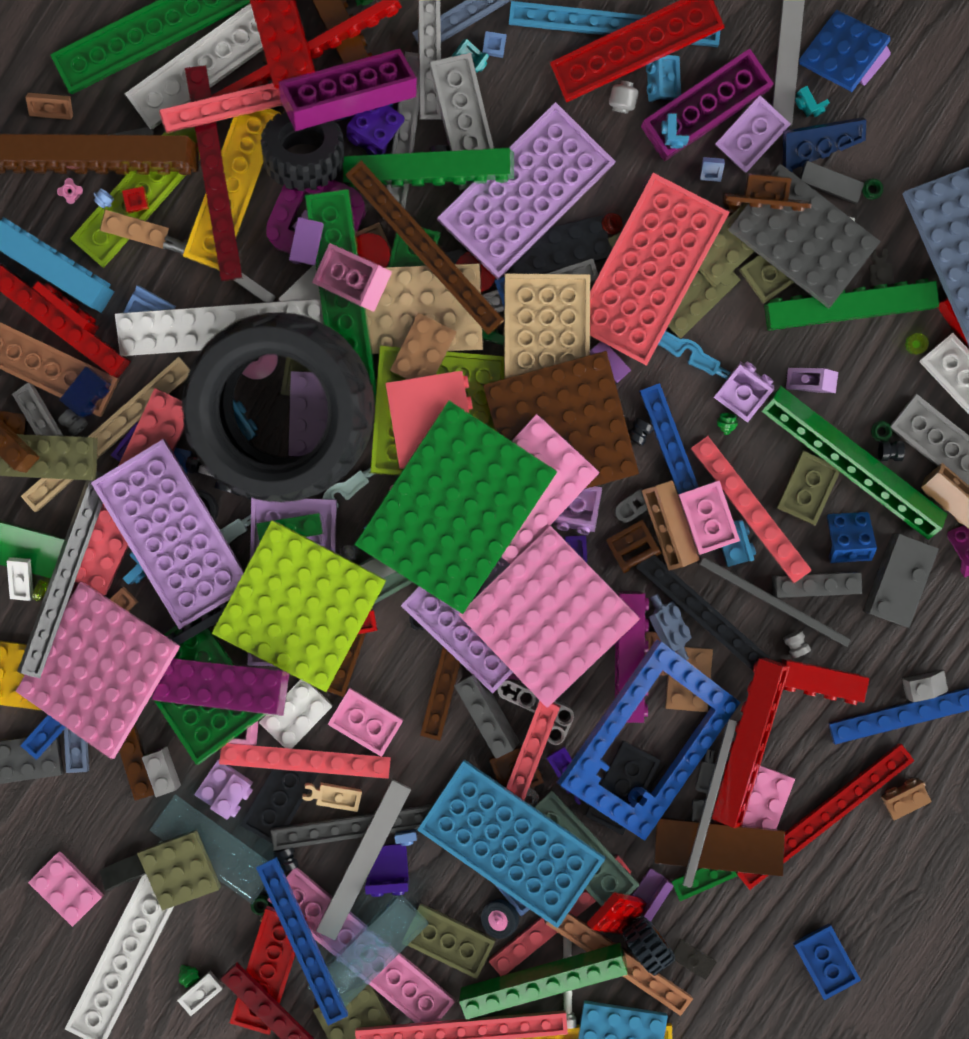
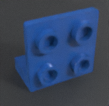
M869 513L828 514L827 522L832 541V548L829 554L830 563L872 561L877 546Z

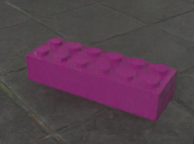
M749 48L643 121L641 128L665 162L755 101L759 95L762 96L767 93L774 83ZM668 114H677L676 136H689V142L683 148L675 149L671 148L670 145H665V134L661 133L662 121H665Z
M401 49L279 81L280 101L295 131L414 98L416 97L417 78Z
M615 591L640 618L615 643V698L645 657V653L649 651V643L645 638V632L649 631V620L645 617V610H649V598H646L645 594L641 591ZM644 698L626 723H644V717H648V704L645 703Z
M172 659L152 694V700L283 716L289 673L278 670Z

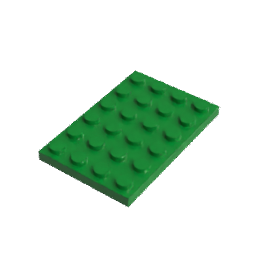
M200 618L194 620L193 624L199 622ZM176 625L168 632H166L164 636H167L172 632H174L176 635L180 633L182 629H179ZM210 628L179 644L180 647L173 658L234 665L221 644L212 634ZM155 701L196 765L202 763L266 715Z

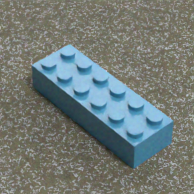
M3 217L0 220L1 252L87 306L102 313L115 292L109 288L110 283L95 274L91 277L93 274L91 271L75 263V261L62 253L57 252V250Z

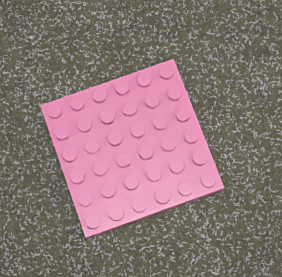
M551 526L469 604L463 614H459L546 708L640 620L637 614Z
M80 582L66 605L41 678L25 675L16 692L107 757L115 758L180 646L86 583Z

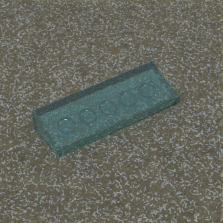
M175 794L149 831L163 841H167L197 829L218 880L253 904L264 888L256 867L268 860Z
M396 895L326 965L345 1007L428 925L429 922L402 895Z

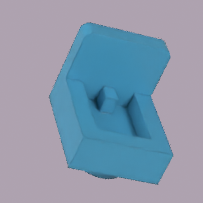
M668 114L665 121H662L661 133L665 134V145H670L671 148L675 149L683 148L689 142V136H676L677 114Z
M131 552L129 555L137 565L122 578L128 585L134 582L138 584L146 577L144 570L133 552Z

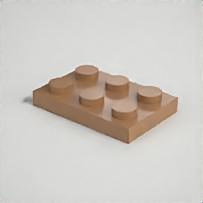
M418 313L390 371L406 379L436 375L457 332Z
M684 647L689 657L686 661L711 679L713 649ZM668 675L666 709L708 712L707 703Z

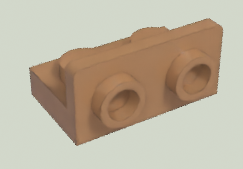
M911 778L904 782L905 785L899 788L893 787L887 790L885 795L881 796L894 821L932 802L925 789L924 781L919 778Z

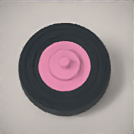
M497 899L484 907L481 914V922L489 935L494 938L503 939L516 931L519 924V916L516 908L510 902Z

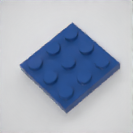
M836 10L801 56L799 64L853 92L889 44L890 36Z

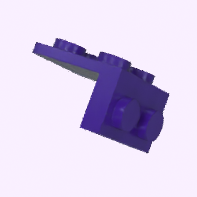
M388 105L358 113L347 125L346 137L353 145H359L365 149L369 155L386 154L387 144L402 126L405 117Z
M401 844L383 845L367 876L365 893L366 895L371 894L372 897H380L384 893L403 895L409 889L407 847L401 846Z

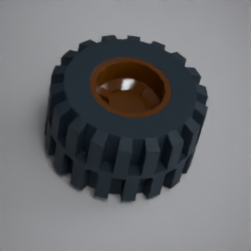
M644 916L622 931L627 945L650 974L656 976L675 961L674 953L652 922Z

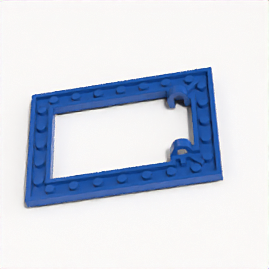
M656 639L557 783L645 841L741 702L663 642ZM663 670L711 706V708L653 792L650 793L642 787L633 788L628 795L629 805L598 784L601 778L596 774L600 768L605 771L609 769L608 764L601 760L602 756ZM639 795H642L643 797H642V799L640 800V802L638 803V802H637V797H638Z

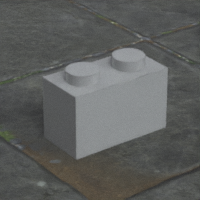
M167 746L149 752L142 757L155 797L176 791L181 786Z

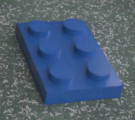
M830 923L793 942L824 1000L861 981Z

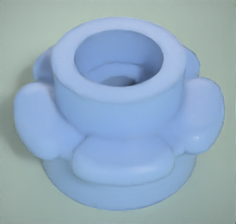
M100 188L98 192H94V201L100 207L112 206L111 203L114 201V198L107 191Z

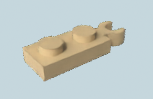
M320 782L319 788H316L312 783H305V789H310L312 792L310 794H302V799L306 801L316 799V805L358 811L362 794L361 789Z

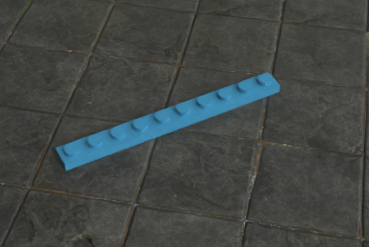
M511 1L509 25L608 35L646 16ZM720 31L690 45L718 48Z

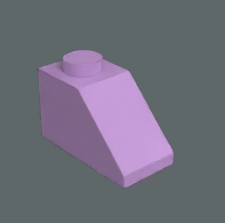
M788 368L786 389L816 393H836L838 372L825 368Z

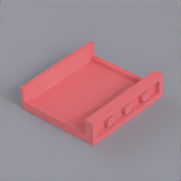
M462 371L386 383L400 469L406 467L449 400L468 413L470 409H473L471 396L466 397L465 391L466 388H469L467 375L463 376Z

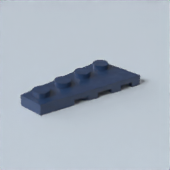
M862 117L783 131V166L790 172H793V169L800 166L803 168L806 161L812 162L819 158L824 159L835 151H842L865 141L866 119Z

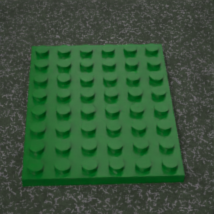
M449 400L355 545L463 614L558 471Z

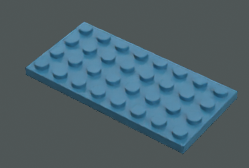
M465 759L418 828L419 832L557 929L605 860V856Z

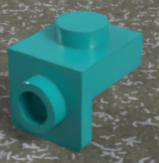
M464 39L452 57L471 53L475 72H481L487 65L486 60L489 58V55L482 53L469 40Z
M808 86L800 89L795 95L796 104L800 110H803L806 118L814 115V117L821 115L826 111L825 108L830 103L827 99L817 104Z

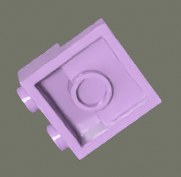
M740 361L714 398L748 422L773 392L774 385L772 383L774 381L766 374L760 376L756 373V367L746 361L744 364Z
M594 486L584 489L553 522V525L561 531H568L569 528L577 529L578 533L584 535L595 532L602 487Z
M218 759L194 795L210 805L211 810L228 820L230 816L234 818L241 809L238 804L242 798L247 800L253 789L250 787L253 781L229 765H219L220 759Z

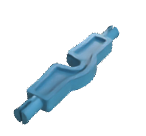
M665 331L658 344L675 357H680L685 349H689L691 355L688 364L712 376L716 373L727 380L731 373L720 367L721 363L705 354L702 348L692 340L679 339Z

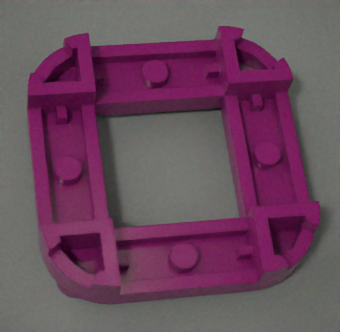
M329 180L327 185L323 187L318 186L315 190H310L309 188L304 189V191H298V188L288 189L284 184L267 222L266 235L276 249L290 254L295 232L289 229L304 195L307 193L318 194L347 189L350 194L356 235L362 219H365L366 216L364 200L357 190L335 180L332 182Z

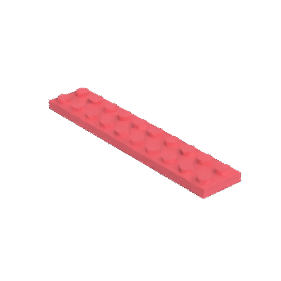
M154 388L119 465L162 439L167 441L174 452L185 429L182 400L158 388ZM102 504L75 582H84L105 596L129 545L104 504Z

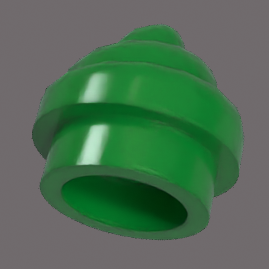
M721 413L720 418L717 419V425L724 435H729L738 426L735 414Z
M181 965L178 976L179 983L184 985L185 988L195 984L200 979L197 968Z

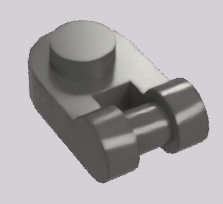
M642 488L635 491L616 506L615 515L618 520L622 522L632 521L648 509L642 494ZM636 499L641 504V506L638 508H636L632 503Z

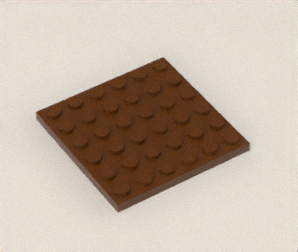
M607 351L483 385L495 430L512 441L537 414L600 472L585 489L639 474Z

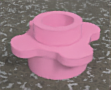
M67 178L65 184L57 189V194L63 196L69 204L75 203V200L83 193L82 187L74 184L71 178Z

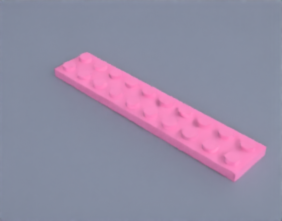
M299 868L291 870L286 876L304 917H307L306 922L314 939L415 1023L440 1021L456 1002L453 996L352 912H349L336 940L316 932L332 896Z

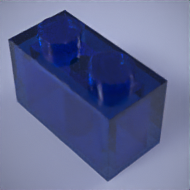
M85 367L60 398V401L79 416H90L97 407L95 404L100 398L103 399L109 393L111 383L92 368Z

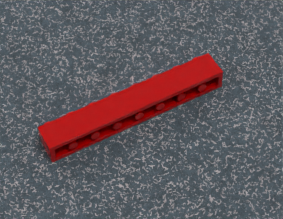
M0 263L1 293L108 374L116 378L121 376L131 361L94 333L81 328L34 290L32 286Z
M759 658V661L755 663L753 669L755 673L754 678L748 685V698L742 705L741 712L743 715L741 721L736 725L735 732L737 735L735 741L731 743L729 750L731 755L724 768L725 775L720 783L719 795L715 801L711 819L732 828L742 826L790 666L768 658Z

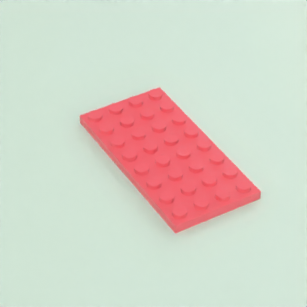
M653 173L590 291V336L647 366L728 217L729 211Z

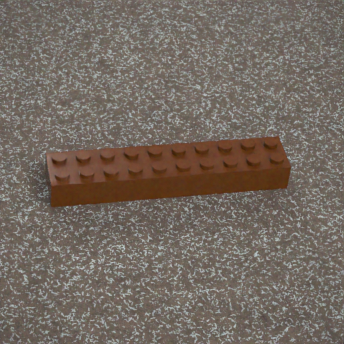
M0 134V173H6V170H13L14 173L20 174L26 173V170H33L34 173L45 174L46 171H54V173L66 174L67 171H74L77 174H87L88 171H95L97 174H108V171H116L117 174L124 175L129 174V171H136L137 174L148 175L150 171L161 175H170V172L191 175V172H198V145L187 135Z

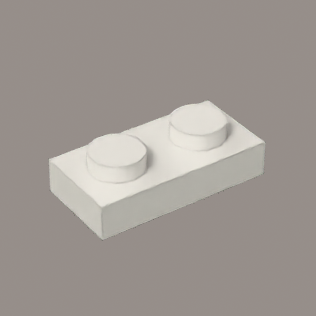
M10 557L7 560L10 599L31 601L34 597L31 559Z
M209 971L182 994L177 1001L192 1016L218 994L224 986Z

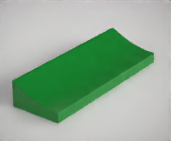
M0 521V565L7 566V560L10 557L31 559L33 574L51 578L65 538Z

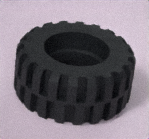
M284 110L283 114L280 115L278 113L273 117V121L270 120L265 125L261 134L263 164L268 175L275 179V182L278 184H285L286 188L292 190L293 188H298V191H304V189L309 188L310 190H315L318 186L323 187L327 185L329 180L332 182L337 177V174L341 172L342 164L344 163L343 134L335 120L295 131ZM299 144H310L318 147L316 151L308 154H295L287 151L289 148Z

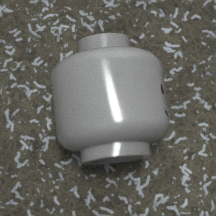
M621 80V84L612 86L609 105L613 107V111L628 114L629 111L635 109L639 91L633 88L634 83Z

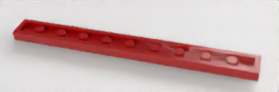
M382 0L308 41L312 59L320 57L323 51L328 48L338 47L348 37L354 38L358 36L361 30L366 27L376 26L380 22L379 20L384 17H392L397 14L398 10L402 8L399 0ZM268 64L211 95V97L267 85V82L272 80Z
M901 743L897 744L786 831L783 864L915 760ZM736 872L749 890L768 876Z

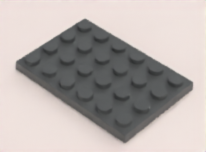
M779 164L772 173V176L792 178L788 199L808 201L812 204L811 208H805L804 211L791 210L792 207L783 206V209H773L768 204H762V207H752L748 204L728 231L819 302L830 308L881 241L787 168Z

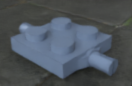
M658 594L651 596L650 599L655 610L649 616V619L660 641L674 652L677 651L678 655L688 660L689 657L684 647L685 643L692 637L688 626L685 625L681 617L679 608L675 605L674 601L663 605Z

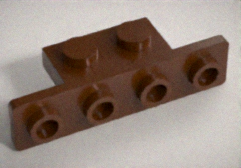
M748 173L744 195L723 193V198L730 205H741V202H746L752 207H762V204H768L773 209H783V206L792 207L791 210L804 211L805 208H811L812 206L810 202L805 200L788 199L792 180L790 177Z

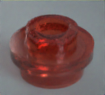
M609 213L603 217L602 227L605 232L613 235L621 230L623 222L618 214Z

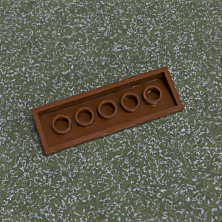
M660 818L656 826L654 863L687 867L700 821ZM709 823L697 868L783 877L785 831L750 826L732 828L725 824Z

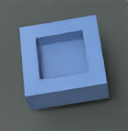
M486 31L482 53L503 58L507 34Z
M703 157L700 180L721 182L725 164L724 159Z
M417 829L395 832L396 844L401 843V846L413 844V841H417Z

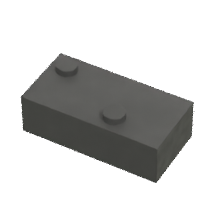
M892 533L863 612L910 628L939 548L901 534Z

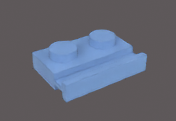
M138 285L123 313L175 309L176 306Z

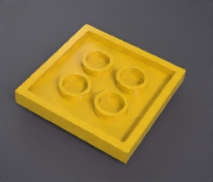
M0 640V705L41 710L16 692L25 676L17 671L27 644Z

